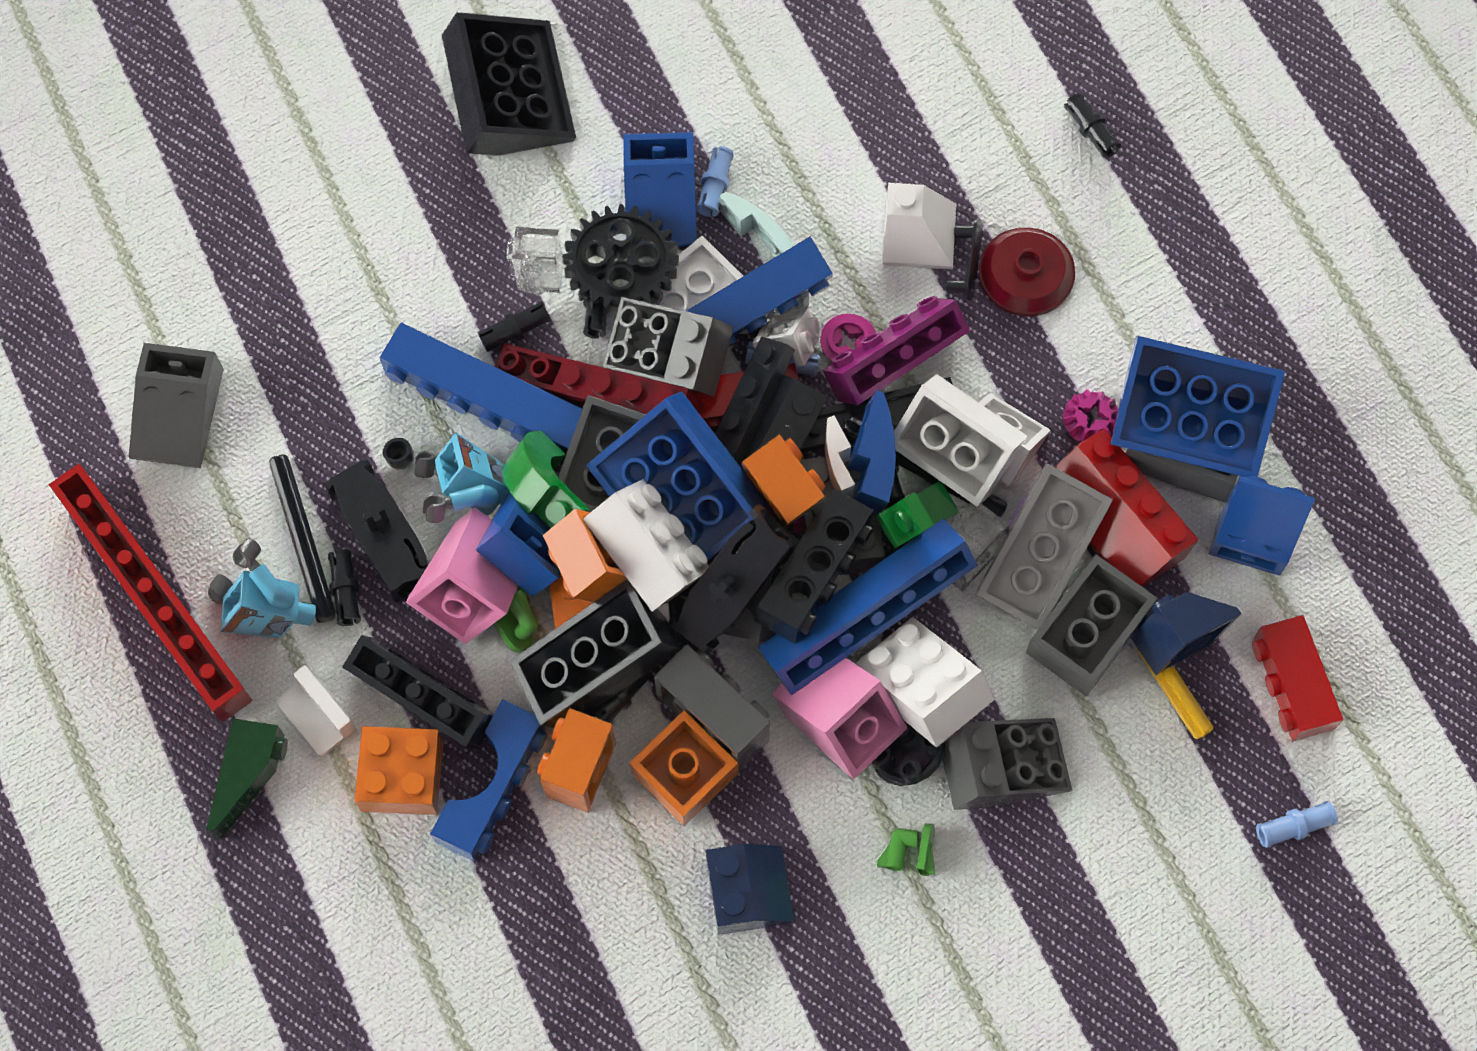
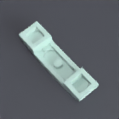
M728 192L720 195V211L740 236L753 230L774 257L794 246L779 225L757 206ZM809 292L797 298L798 308L809 306Z

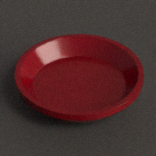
M1014 228L999 234L986 246L980 259L979 279L987 297L1002 310L1018 316H1039L1053 311L1067 299L1075 281V264L1068 248L1054 235L1037 228Z

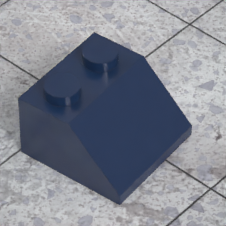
M1185 592L1174 599L1171 595H1167L1151 607L1153 612L1143 618L1139 624L1140 628L1130 639L1155 675H1158L1165 669L1212 645L1242 613L1237 607L1189 592Z
M739 844L705 850L718 935L795 922L782 846Z

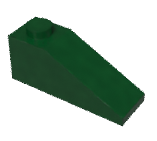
M233 718L206 828L214 838L222 839L275 774L278 762L285 759L288 740L284 738L285 735L278 725Z

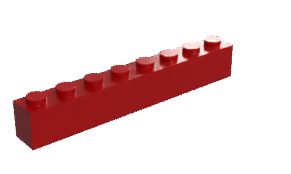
M79 463L49 483L50 488L221 723L253 702L252 698Z

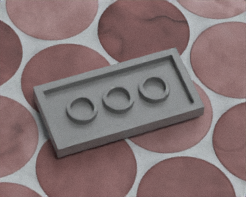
M1045 464L974 594L1039 629L1055 607L1113 499L1050 464Z

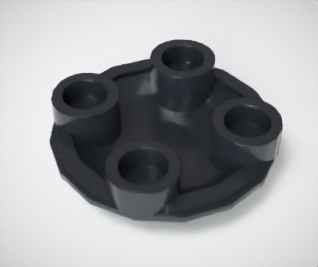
M905 722L908 728L872 762V765L877 775L889 784L898 786L917 784L929 778L939 768L945 756V741L938 747H935Z

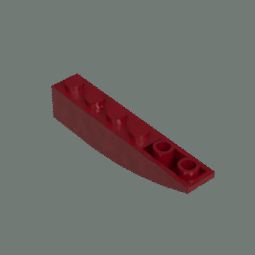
M504 343L494 366L583 409L587 395L643 414H648L665 398L679 392L684 393L700 415L704 408V405L689 388Z

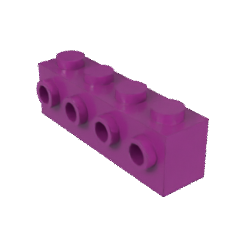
M936 296L928 297L917 304L918 309L909 315H900L889 322L890 327L883 332H876L863 338L860 342L861 346L855 350L845 351L832 359L833 364L822 371L837 401L859 405L874 395L876 390H882L969 333L970 329L957 301L937 298Z

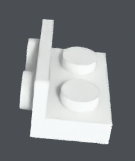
M809 306L792 309L783 315H780L779 312L769 315L767 318L768 323L761 328L753 341L754 348H756L761 336L786 343L795 349L793 357L797 367L805 366L821 337V326L818 318L813 317Z

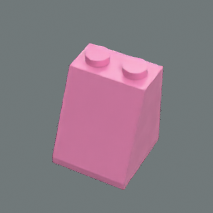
M475 507L454 523L406 601L408 605L464 644H467L507 614L518 584L476 551L492 519Z
M847 658L840 661L792 696L783 684L771 694L785 717L853 779L866 769L908 728L881 681Z

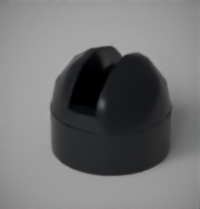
M394 438L385 444L383 457L390 467L396 470H404L414 461V451L406 439Z

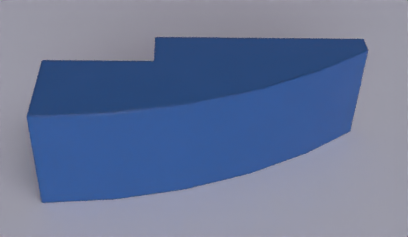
M876 390L866 406L847 468L861 473L853 499L873 509V514L878 515L890 500L894 482L896 453L890 410L884 392Z

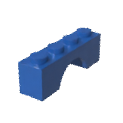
M501 700L484 732L488 742L498 755L496 775L491 784L477 796L465 800L447 801L430 833L435 843L474 862L480 853L486 854L494 839V833L491 831L498 819L504 820L510 810L512 799L509 797L515 785L522 786L529 773L530 766L527 763L533 751L539 753L546 741L548 734L544 731L546 727L540 725L535 714L506 700Z

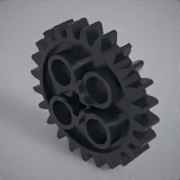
M623 204L619 205L617 213H612L609 206H605L604 216H600L593 210L591 211L592 222L581 218L579 220L581 231L577 229L570 230L573 241H565V251L568 253L563 254V264L567 266L564 268L565 278H572L569 281L571 291L580 289L578 292L580 301L591 297V309L596 308L601 303L604 305V314L607 315L612 307H617L618 312L621 297L651 303L650 298L652 297L661 302L663 300L662 290L671 291L672 282L670 279L677 278L675 266L679 265V255L674 254L677 252V242L670 241L672 239V231L670 229L662 231V219L651 223L650 211L640 217L638 216V206H634L630 213H625ZM617 234L629 236L626 240L621 241L613 237ZM594 256H598L604 259L600 263H591L588 261L589 258ZM642 257L654 259L653 262L647 264L641 263L638 260ZM619 279L629 282L621 287L613 284L614 281Z

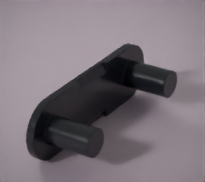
M975 219L973 226H955L954 228L955 238H971L972 246L965 281L947 280L946 292L965 293L967 300H972L974 297L983 236L981 219Z

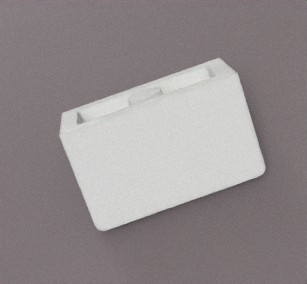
M304 665L293 674L298 683L276 700V704L319 757H324L353 734L356 728L307 666Z

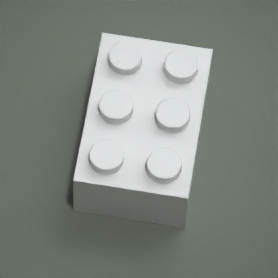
M937 374L920 387L894 431L896 451L977 507L992 494L1028 437Z
M644 479L615 492L583 518L584 522L652 612L693 585L709 567L704 552L690 542L684 534V527L680 520L668 513L661 503V496L652 485L647 484Z
M914 617L910 618L856 662V665L881 681L902 719L935 747L942 744L994 701L982 670Z

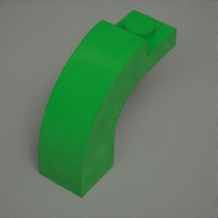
M541 430L532 431L525 435L505 461L502 467V475L507 488L519 505L528 514L536 513L552 528L574 509L586 512L590 509L554 472L566 454Z
M938 481L917 494L914 492L875 517L891 545L896 549L919 536L943 518L948 520L959 513V510L943 483Z

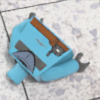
M457 433L453 435L438 456L427 451L420 452L416 456L415 476L430 478L434 476L436 466L442 494L448 496L444 498L439 494H429L425 498L423 513L426 514V521L429 523L443 521L445 509L449 508L457 511L468 507H475L483 514L490 515L499 504H502L509 492L502 475L503 464Z
M247 538L233 553L234 563L239 567L249 568L250 571H243L234 584L222 574H218L210 583V588L208 589L209 598L216 603H222L220 632L278 638L283 637L294 623L307 626L313 624L316 612L315 604L299 602V586L296 583L275 578L264 563L260 565L256 561L261 552V547L251 538Z

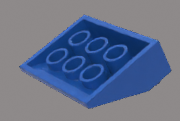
M1136 336L1110 444L1234 475L1258 477L1285 371Z
M683 392L665 398L586 465L609 496L643 479L647 484L652 485L660 494L662 505L669 514L676 516L684 527V534L693 545L698 546L704 552L707 562L721 551L727 541L743 525L753 519L749 513L755 506L760 504L767 508L770 513L773 511Z

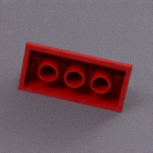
M1102 429L1077 445L1055 468L1113 499L1089 545L1100 558L1144 587L1184 560L1199 539L1120 446L1110 444L1112 437L1105 429Z

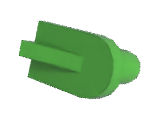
M523 589L514 595L507 614L493 624L506 645L516 653H522L532 646V634L538 628V621L530 610L528 599Z
M930 823L924 824L917 862V870L923 876L935 875L933 857L935 826ZM895 829L891 834L890 844L877 861V867L903 871L906 846L919 847V831Z

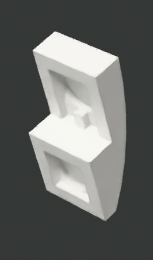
M835 416L827 418L825 456L833 489L835 488L853 498L855 483L844 465L845 462L850 460L851 445Z

